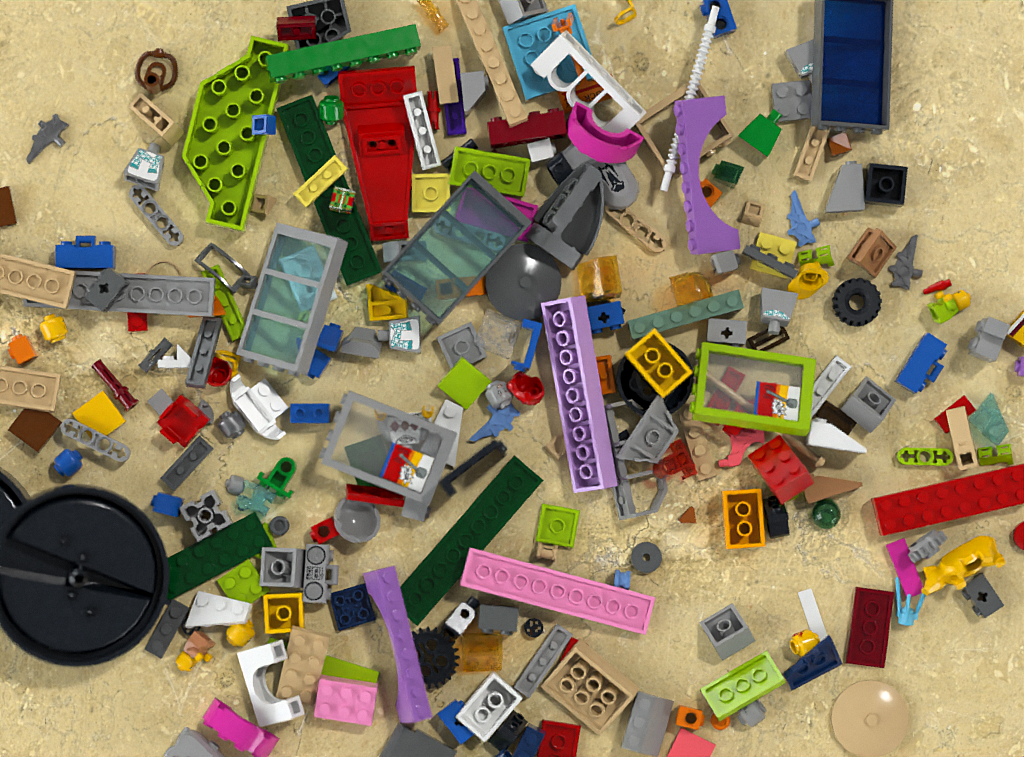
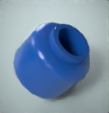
M65 449L55 457L54 468L62 477H71L82 468L81 459L83 457L76 449L74 451Z

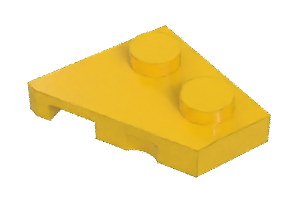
M366 284L370 321L409 318L407 298L404 300L395 293L373 284Z

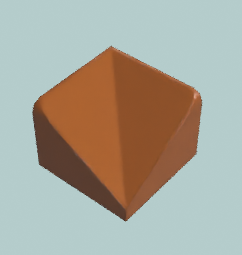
M846 132L827 138L832 157L852 150Z

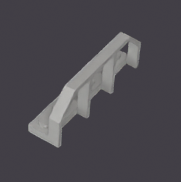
M631 399V400H628V401H632V405L635 406L636 408L643 409L640 405H638V404H637L635 401H633L632 399ZM625 401L604 405L618 486H614L612 489L619 520L658 512L668 491L661 459L658 463H653V470L627 475L624 460L616 457L621 450V445H624L627 440L619 441V432L612 408L627 405ZM655 473L659 491L650 510L636 513L628 479Z

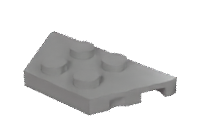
M656 396L617 454L616 457L618 459L658 463L679 430L672 421V416L666 409L660 396Z

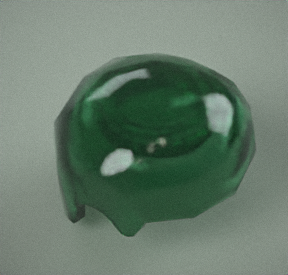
M828 498L817 501L812 510L814 524L822 529L835 527L841 517L838 503Z

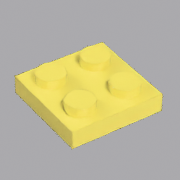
M450 173L412 174V213H436L450 198V184H448ZM451 206L446 210L447 212H451Z
M759 232L756 246L761 248L760 252L766 255L771 253L777 256L778 261L785 263V261L791 263L797 242ZM752 259L750 270L787 279V276Z

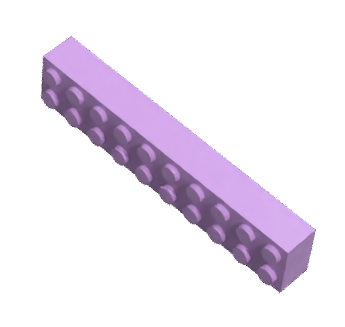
M585 295L541 303L573 492H585L618 486Z

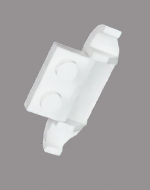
M239 374L232 378L230 381V392L233 405L255 433L272 440H279L286 435L284 431H281L276 426L275 419L288 410V406L269 382L264 378L250 389L249 386L245 387Z

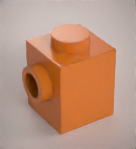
M19 334L12 338V342L8 343L10 347L8 352L11 358L16 359L19 365H23L38 357L29 336Z

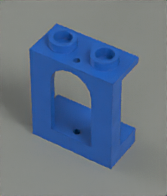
M523 319L521 328L533 331L525 363L512 361L511 365L514 366V370L525 372L526 369L530 370L542 323Z

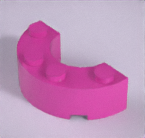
M577 101L575 102L567 119L566 129L570 140L579 152L600 163H622L635 156L644 137L629 129L620 133H611L603 130L594 122L592 117L593 110Z
M216 697L203 715V724L218 731L217 736L225 741L231 740L235 743L234 747L244 752L246 749L254 757H268L280 739L266 729L247 721Z

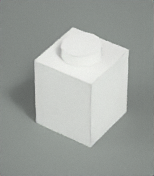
M550 138L527 144L531 164L548 161L557 153L555 144L550 142Z

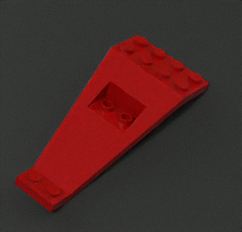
M415 66L338 71L340 98L344 103V122L369 221L371 241L409 238L408 210L415 141L403 95L417 92ZM389 140H394L395 143L391 144ZM375 141L376 144L371 145L370 142Z

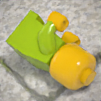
M964 290L946 295L939 291L935 293L937 303L931 302L927 304L933 321L942 324L950 320L958 311L969 307L971 296Z

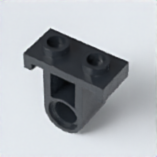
M776 496L762 499L770 539L789 536V517L785 504H781Z
M512 710L487 742L500 752L502 749L507 750L518 738L528 721L525 720L523 715Z

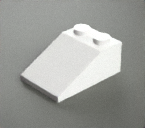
M815 418L810 422V431L806 436L805 445L866 453L867 449L832 424H827V420Z
M492 671L455 717L486 742L523 697L497 673Z

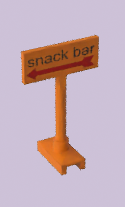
M572 12L568 13L566 20L563 18L559 22L558 17L553 19L551 25L554 32L560 30L562 34L567 30L570 34L573 33L571 29L574 22ZM571 56L577 75L579 77L584 72V69ZM585 76L580 80V84L576 85L575 92L580 100L590 102L604 89L595 79L588 81ZM558 91L564 113L571 112L573 107L567 101V91ZM606 93L597 103L612 97Z

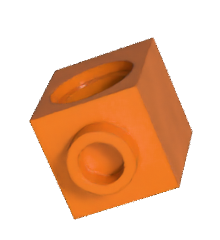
M705 178L703 181H700L701 189L708 188L711 191V196L705 197L711 208L723 192Z
M679 704L675 724L699 730V726L704 724L705 715H702L703 711L700 709ZM688 713L696 715L694 722H686L685 717Z

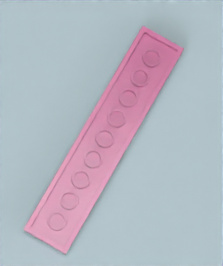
M469 548L460 582L461 586L646 635L655 602V597L474 548Z

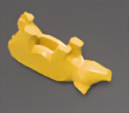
M978 536L944 555L937 566L923 567L926 578L921 592L928 596L941 590L947 583L955 585L959 590L966 587L965 577L977 573L983 567L996 565L997 568H1001L1004 566L1005 560L1002 554L998 552L995 539L990 536Z

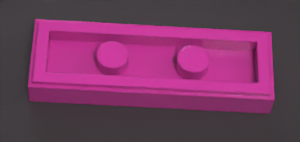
M905 538L886 544L906 599L908 594L911 597L921 594L923 585L915 564L908 556L910 551Z

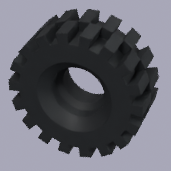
M852 278L839 285L832 298V308L835 310L836 317H839L842 323L855 327L866 325L875 319L881 310L880 306L882 303V299H880L881 293L876 289L877 286L875 284L873 285L870 283L871 281L864 280L863 278ZM853 295H859L864 300V305L859 310L852 309L849 304V300Z

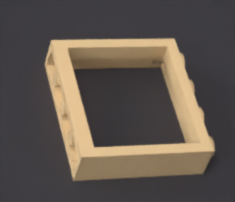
M690 83L685 84L647 109V113L634 125L638 133L644 137V142L663 170L667 163L641 124L675 103V101L686 96V91L689 90L687 86H690ZM701 84L697 86L699 90L696 93L699 98L709 97ZM723 118L717 122V125L724 136L701 150L700 158L703 156L708 158L716 153L715 149L720 145L725 147L732 142L731 138L734 134ZM680 165L676 167L675 173H672V177L675 179L682 175Z

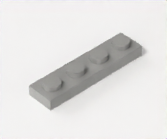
M556 624L513 688L530 698L573 634L559 624Z

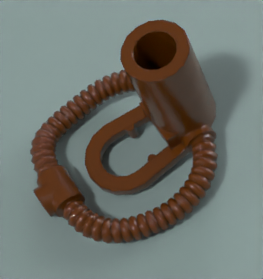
M161 48L141 54L135 68L137 83L144 87V89H147L152 95L159 94L164 89L167 90L173 87L178 79V63L176 58L169 53H164ZM147 57L166 58L172 62L173 75L169 83L164 85L166 68L160 62L151 63L148 66L144 81L141 79V67ZM159 66L162 68L161 79H159L156 73L151 72L153 67Z

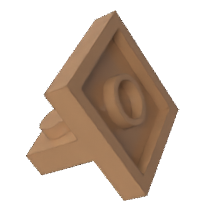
M868 227L847 259L863 268L870 276L876 278L897 246L882 230L878 228L873 230Z

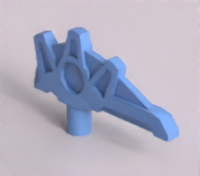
M794 190L791 194V214L787 215V219L791 220V229L787 233L788 235H795L799 240L797 245L802 247L806 243H816L815 237L812 234V228L819 226L820 222L818 218L810 221L806 218L796 190Z
M512 403L503 410L488 405L487 409L493 414L491 419L469 440L477 441L490 435L497 437L499 432L505 428L511 431L513 429L511 422L514 416L519 417L520 412L514 409Z

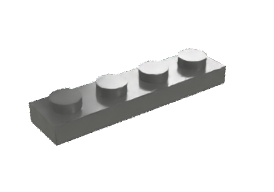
M202 318L185 381L186 387L206 388L223 324L221 318Z

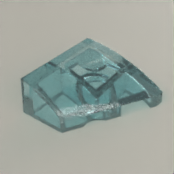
M990 393L968 421L979 429L993 444L999 445L1009 430L994 395Z

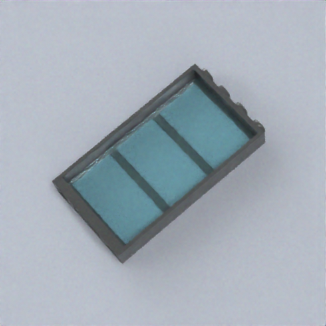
M474 171L381 272L383 276L382 281L389 287L393 285L397 289L396 293L405 300L407 298L411 301V307L418 313L422 311L426 315L425 319L431 325L436 324L439 326L531 225L532 221L481 175Z

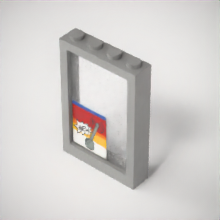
M350 390L348 394L344 393L340 402L343 408L341 412H336L333 420L336 426L334 430H329L326 438L329 441L327 448H322L319 456L322 459L321 464L430 505L458 433Z

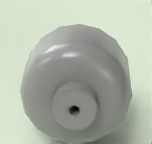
M231 475L229 479H226L225 486L227 487V492L234 495L243 493L245 488L244 478Z

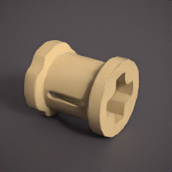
M539 542L536 559L545 558L555 562L558 545L548 546Z

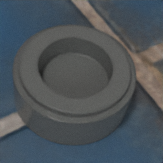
M283 516L274 517L270 523V529L276 535L287 533L290 527L288 519Z

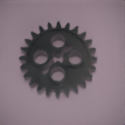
M427 626L426 632H423L420 627L419 634L413 630L412 635L415 649L421 653V657L418 659L420 668L428 666L431 669L429 676L422 675L424 684H427L428 689L431 688V684L438 688V682L445 685L444 679L451 680L452 678L449 674H456L453 666H459L457 662H454L455 659L460 658L459 655H455L459 648L452 647L456 641L449 642L451 635L444 637V630L439 634L437 633V627L434 628L433 632H430L429 626ZM430 639H434L437 642V648L434 650H430L426 645ZM419 643L423 644L429 655L433 654L432 661L437 667L438 673L434 671L429 661H424L426 656ZM439 656L447 658L445 666L437 664L436 659Z

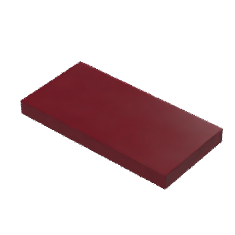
M855 587L846 663L885 668L894 592Z

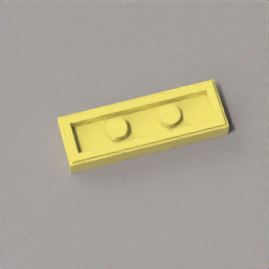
M334 155L293 195L307 208L337 181L348 168Z

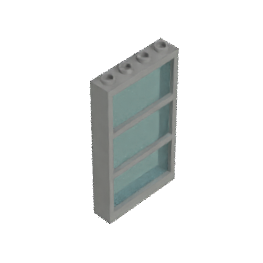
M276 223L236 355L242 356L243 361L252 364L256 360L258 361L257 365L269 368V365H273V370L284 372V369H286L288 374L299 377V374L308 375L348 242L336 237Z

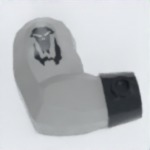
M571 144L564 151L559 152L545 163L547 170L558 186L582 163L587 162L591 164L602 175L604 206L606 205L612 210H623L630 207L636 201L640 192L639 183L626 162H597L595 159L579 152L574 144Z

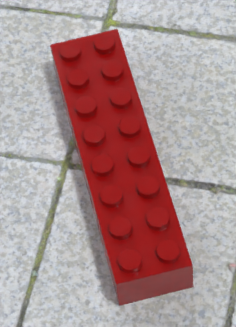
M1017 464L871 498L880 536L890 535L1024 504V464Z

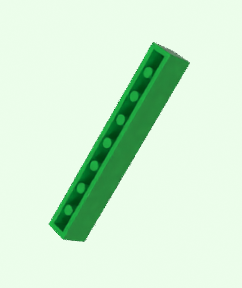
M416 24L267 55L265 63L270 83L281 84L290 78L299 80L305 78V75L313 74V76L324 74V71L332 70V72H336L346 66L355 68L365 62L374 64L383 58L392 60L402 54L411 56L417 54L421 43Z

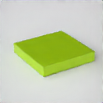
M462 356L437 386L467 410L492 381Z
M542 503L536 541L574 548L580 510Z

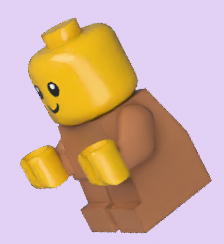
M194 631L187 640L184 651L176 658L177 668L181 671L189 672L202 659L209 662L213 656L207 650L213 648L216 643L203 631Z

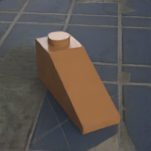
M810 474L814 484L803 490L802 493L806 504L862 487L863 484L862 482L824 476L814 477V474Z

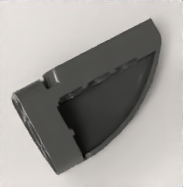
M587 162L577 167L556 188L534 215V220L539 224L534 222L525 235L526 238L572 270H575L584 257L583 255H589L602 224L604 187L600 171Z

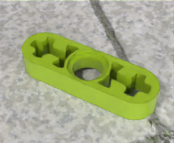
M905 447L901 448L896 455L898 462L903 465L947 466L953 461V453L946 448ZM914 450H917V462H914L915 458H908L907 462L904 461V458H901V454H904L905 451H907V454H915ZM927 451L930 454L928 462L920 460L921 452ZM933 451H936L935 455H942L945 452L946 455H949V459H946L945 463H943L942 459H935L936 463H933Z

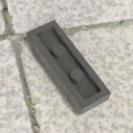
M753 244L744 247L742 254L791 279L795 278L798 271L795 270L796 266L786 261L782 263L778 261L777 256L771 253L766 255L760 252L761 248Z
M198 436L162 475L161 479L172 490L176 491L214 448L201 436Z
M172 599L145 650L162 659L190 607Z

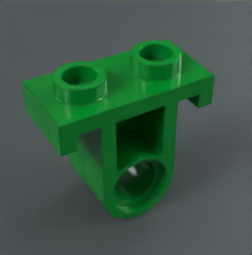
M288 457L280 459L267 479L264 478L265 473L260 471L257 479L260 480L259 484L266 489L272 487L276 490L275 494L284 500L286 497L291 498L294 491L289 490L287 492L285 488L294 476L297 464ZM286 461L292 465V469L288 473L282 470V464Z

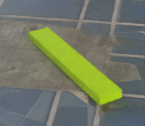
M269 637L268 643L276 642L279 640ZM283 641L285 651L287 652L288 642ZM329 655L325 656L321 674L372 683L377 682L380 673L379 671Z

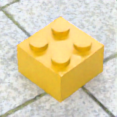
M303 592L263 595L265 634L288 633L292 631L293 626L306 629Z

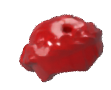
M516 372L513 379L507 384L510 392L525 405L531 406L540 403L545 394V388L538 377H530L525 372Z

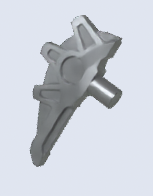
M58 114L52 115L53 120L46 123L42 120L39 121L38 124L41 128L37 135L32 136L34 142L27 156L28 164L52 142H55L60 148L65 145L66 142L60 135L62 131L67 129L69 124L62 121Z
M918 235L911 237L910 243L903 252L897 253L898 260L896 264L889 267V271L894 272L895 280L892 281L893 287L901 286L909 290L912 276L922 278L923 270L914 269L913 266Z

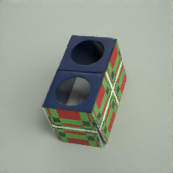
M335 186L330 210L351 214L356 192Z

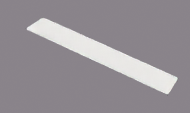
M810 588L798 592L809 628L813 633H817L821 642L827 637V633L812 589Z

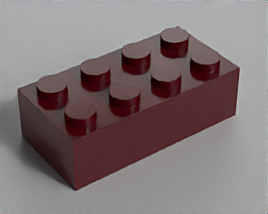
M559 108L548 109L547 113L540 114V111L529 112L527 116L528 121L513 127L509 126L507 119L502 120V117L491 118V121L487 122L491 149L523 145L548 138L550 140L566 138L567 129L564 110L559 111Z

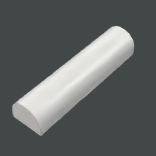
M422 91L403 95L422 170L441 166Z

